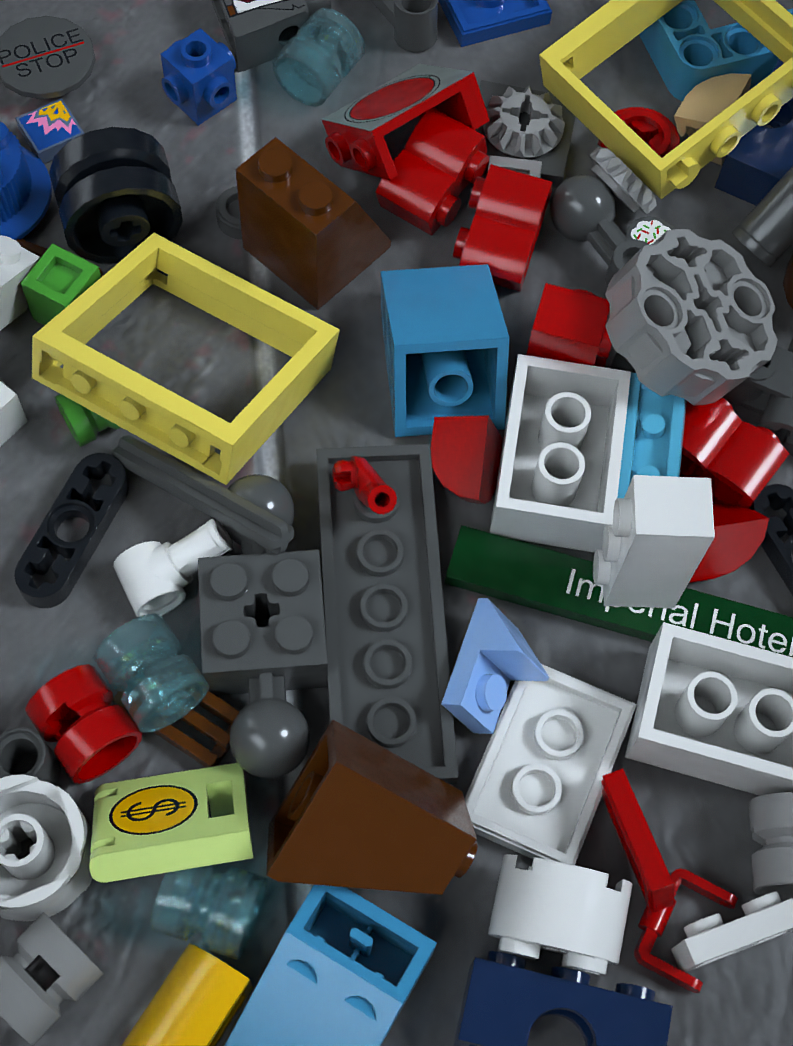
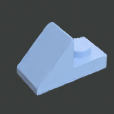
M478 598L441 703L471 732L478 734L494 733L501 709L506 702L510 681L549 680L548 674L519 629L488 598Z

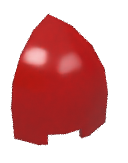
M489 415L434 417L430 447L432 469L446 489L462 500L475 504H486L491 501L497 485L503 438Z
M713 503L715 538L690 582L715 579L732 573L753 557L763 542L770 518L748 508Z

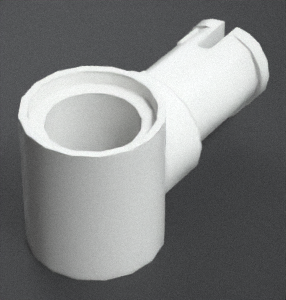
M210 519L204 525L174 544L169 542L161 544L156 541L137 544L121 553L114 561L113 567L135 615L139 619L148 620L165 615L181 605L186 597L183 587L192 582V574L198 571V558L222 556L234 547L225 528L217 520Z

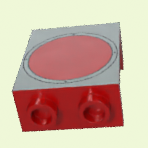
M418 64L321 120L328 135L325 138L326 148L337 164L341 167L391 180L398 176V173L384 139L386 134L417 116L421 119L433 107L474 130L488 123L490 119L474 72Z

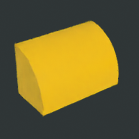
M189 943L121 1046H216L253 988L252 983L248 977L225 962Z

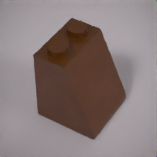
M278 138L272 139L235 169L243 248L317 310L391 247V240L353 198Z
M332 720L269 823L266 875L278 882L442 895L453 876L461 878L470 868L478 848L477 837L461 790L337 721Z

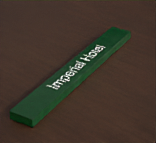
M461 525L445 578V584L649 642L654 640L663 622L793 657V617L689 588L684 590L675 608L604 606L603 585L594 584L592 561Z

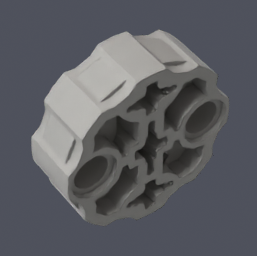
M690 229L667 230L653 244L644 245L614 274L608 284L605 296L610 304V318L605 326L613 348L632 365L638 380L662 397L667 395L681 397L693 406L714 403L770 361L775 352L778 339L773 331L772 315L776 308L765 283L757 279L748 269L743 256L720 239L708 240L697 236Z

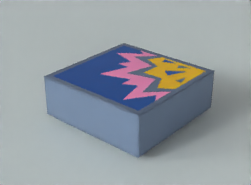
M62 98L15 118L18 129L32 152L44 164L52 161L54 156L69 141L85 134Z

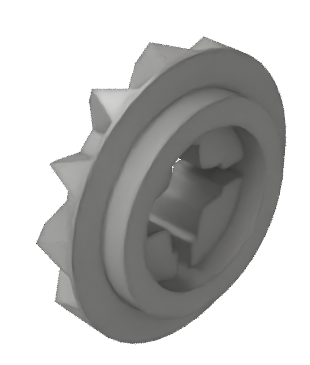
M530 85L523 92H516L509 86L503 96L492 95L489 106L486 109L490 121L483 125V129L487 139L494 147L514 157L532 158L544 155L558 145L563 136L565 122L562 118V106L551 102L549 92L536 95L533 94ZM523 112L530 114L529 125H526L525 132L520 131L521 124H519V116Z
M597 147L589 155L595 163L591 171L609 186L612 193L630 211L635 213L640 209L648 215L657 206L656 198L652 191L611 150Z

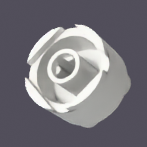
M21 774L0 778V916L3 919L35 921L43 912L48 917H51L72 904L81 893L86 891L92 881L89 869L92 829L88 821L67 792L50 782L38 779V777ZM30 838L35 843L30 847V854L25 858L18 859L16 856L22 852L20 842Z
M506 854L503 856L488 935L500 939L498 952L509 953L530 960L539 959L540 949L563 954L561 967L594 975H606L608 964H619L633 885L630 881L622 879L616 884L615 890L607 888L609 878L607 873L533 857L532 867L529 866L528 870L515 868L517 855Z

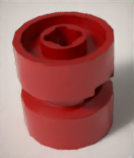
M90 664L78 665L49 680L30 698L25 708L27 716L42 738L47 742H58L54 749V754L73 783L77 784L90 782L118 766L130 756L142 740L141 731L126 710L119 705L110 706L113 700V692L96 668Z

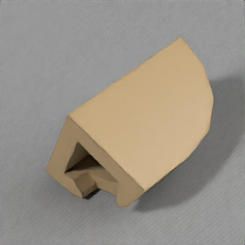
M730 73L714 76L697 84L685 96L674 115L679 135L683 137L687 133L690 137L750 90L752 74ZM726 156L722 158L716 157L711 162L722 166Z

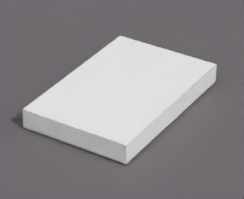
M541 664L549 676L548 681L514 682L494 733L490 738L469 787L465 802L475 834L531 859L535 857L575 865L602 797V776L612 771L637 704Z

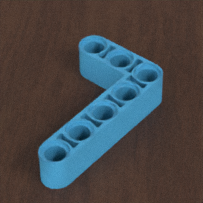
M683 0L639 34L668 91L680 101H683L685 96L697 84L711 77L730 73L752 74L750 88H753L772 73L779 60L776 55L738 22L710 29L695 0ZM793 8L788 9L787 11L793 15Z

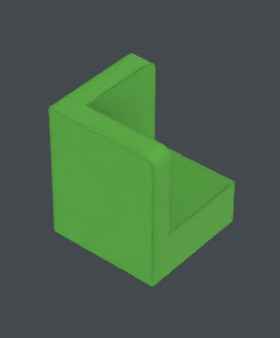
M52 243L20 284L33 319L46 325L99 280L101 274L99 266Z

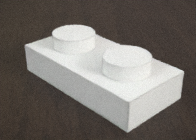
M775 891L743 904L742 909L746 916L724 924L718 913L685 926L684 931L687 938L671 949L678 968L688 972L792 932L793 898L782 902L778 892Z

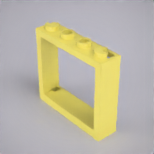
M610 0L539 54L543 85L609 150L619 157L660 199H663L674 189H682L688 186L696 178L700 169L714 158H722L728 155L737 146L741 137L754 127L768 124L778 114L781 106L793 98V15L776 0H713L784 64L662 158L580 79L683 0Z
M153 233L32 336V379L227 485L331 370L340 329ZM157 269L168 274V277L158 272ZM154 284L292 358L234 420L229 423L85 344ZM215 448L221 450L220 454L215 452Z

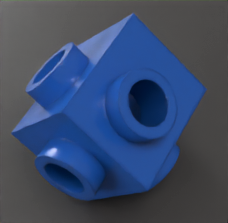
M201 28L186 38L174 42L167 50L160 54L164 74L161 83L166 95L198 126L237 100L234 69H236L235 58L224 43H216Z

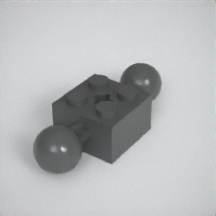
M253 474L239 478L227 488L292 526L294 503L289 491L278 480L267 475ZM222 524L230 538L241 545L242 555L198 558L202 674L206 690L215 696L249 693V704L238 713L231 726V751L237 763L248 773L260 778H278L289 774L301 764L307 754L310 742V732L306 719L294 705L286 701V690L328 687V662L319 550L274 554ZM269 619V626L257 627L256 621Z

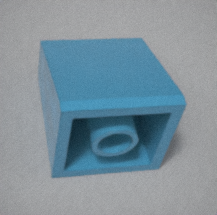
M489 265L380 271L381 319L395 437L432 435L434 417L489 415L497 430L505 429L509 334Z

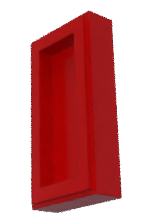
M622 768L603 775L601 787L605 807L649 910L652 909L653 912H657L675 905L674 883L624 769Z

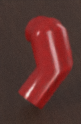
M352 456L349 461L338 460L334 463L332 473L334 486L337 490L344 492L354 489L357 498L377 514H386L394 509L397 502L396 492L383 481L365 458Z

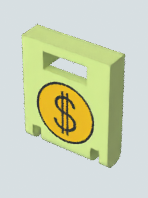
M238 763L100 785L96 789L94 796L89 862L92 878L98 882L107 883L254 858L243 768ZM208 801H209V805H210V811H211V817H212V818H209V806H208Z

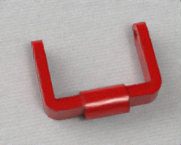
M676 869L670 874L674 883V897L680 884L726 908L734 909L737 904L738 898L734 894L686 869ZM646 905L638 923V927L643 931L634 950L636 961L691 992L700 993L703 983L699 979L650 954L656 938L662 937L675 905L657 912H653L652 909L649 910Z

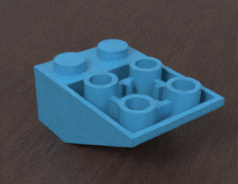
M314 885L283 935L224 1046H382L432 957L437 942L346 887Z

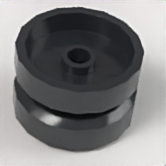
M109 127L89 131L69 141L54 156L49 174L68 247L80 257L98 263H119L153 233L169 241L177 236L183 222L181 206L175 186L171 180L170 168L164 148L152 135L135 128Z

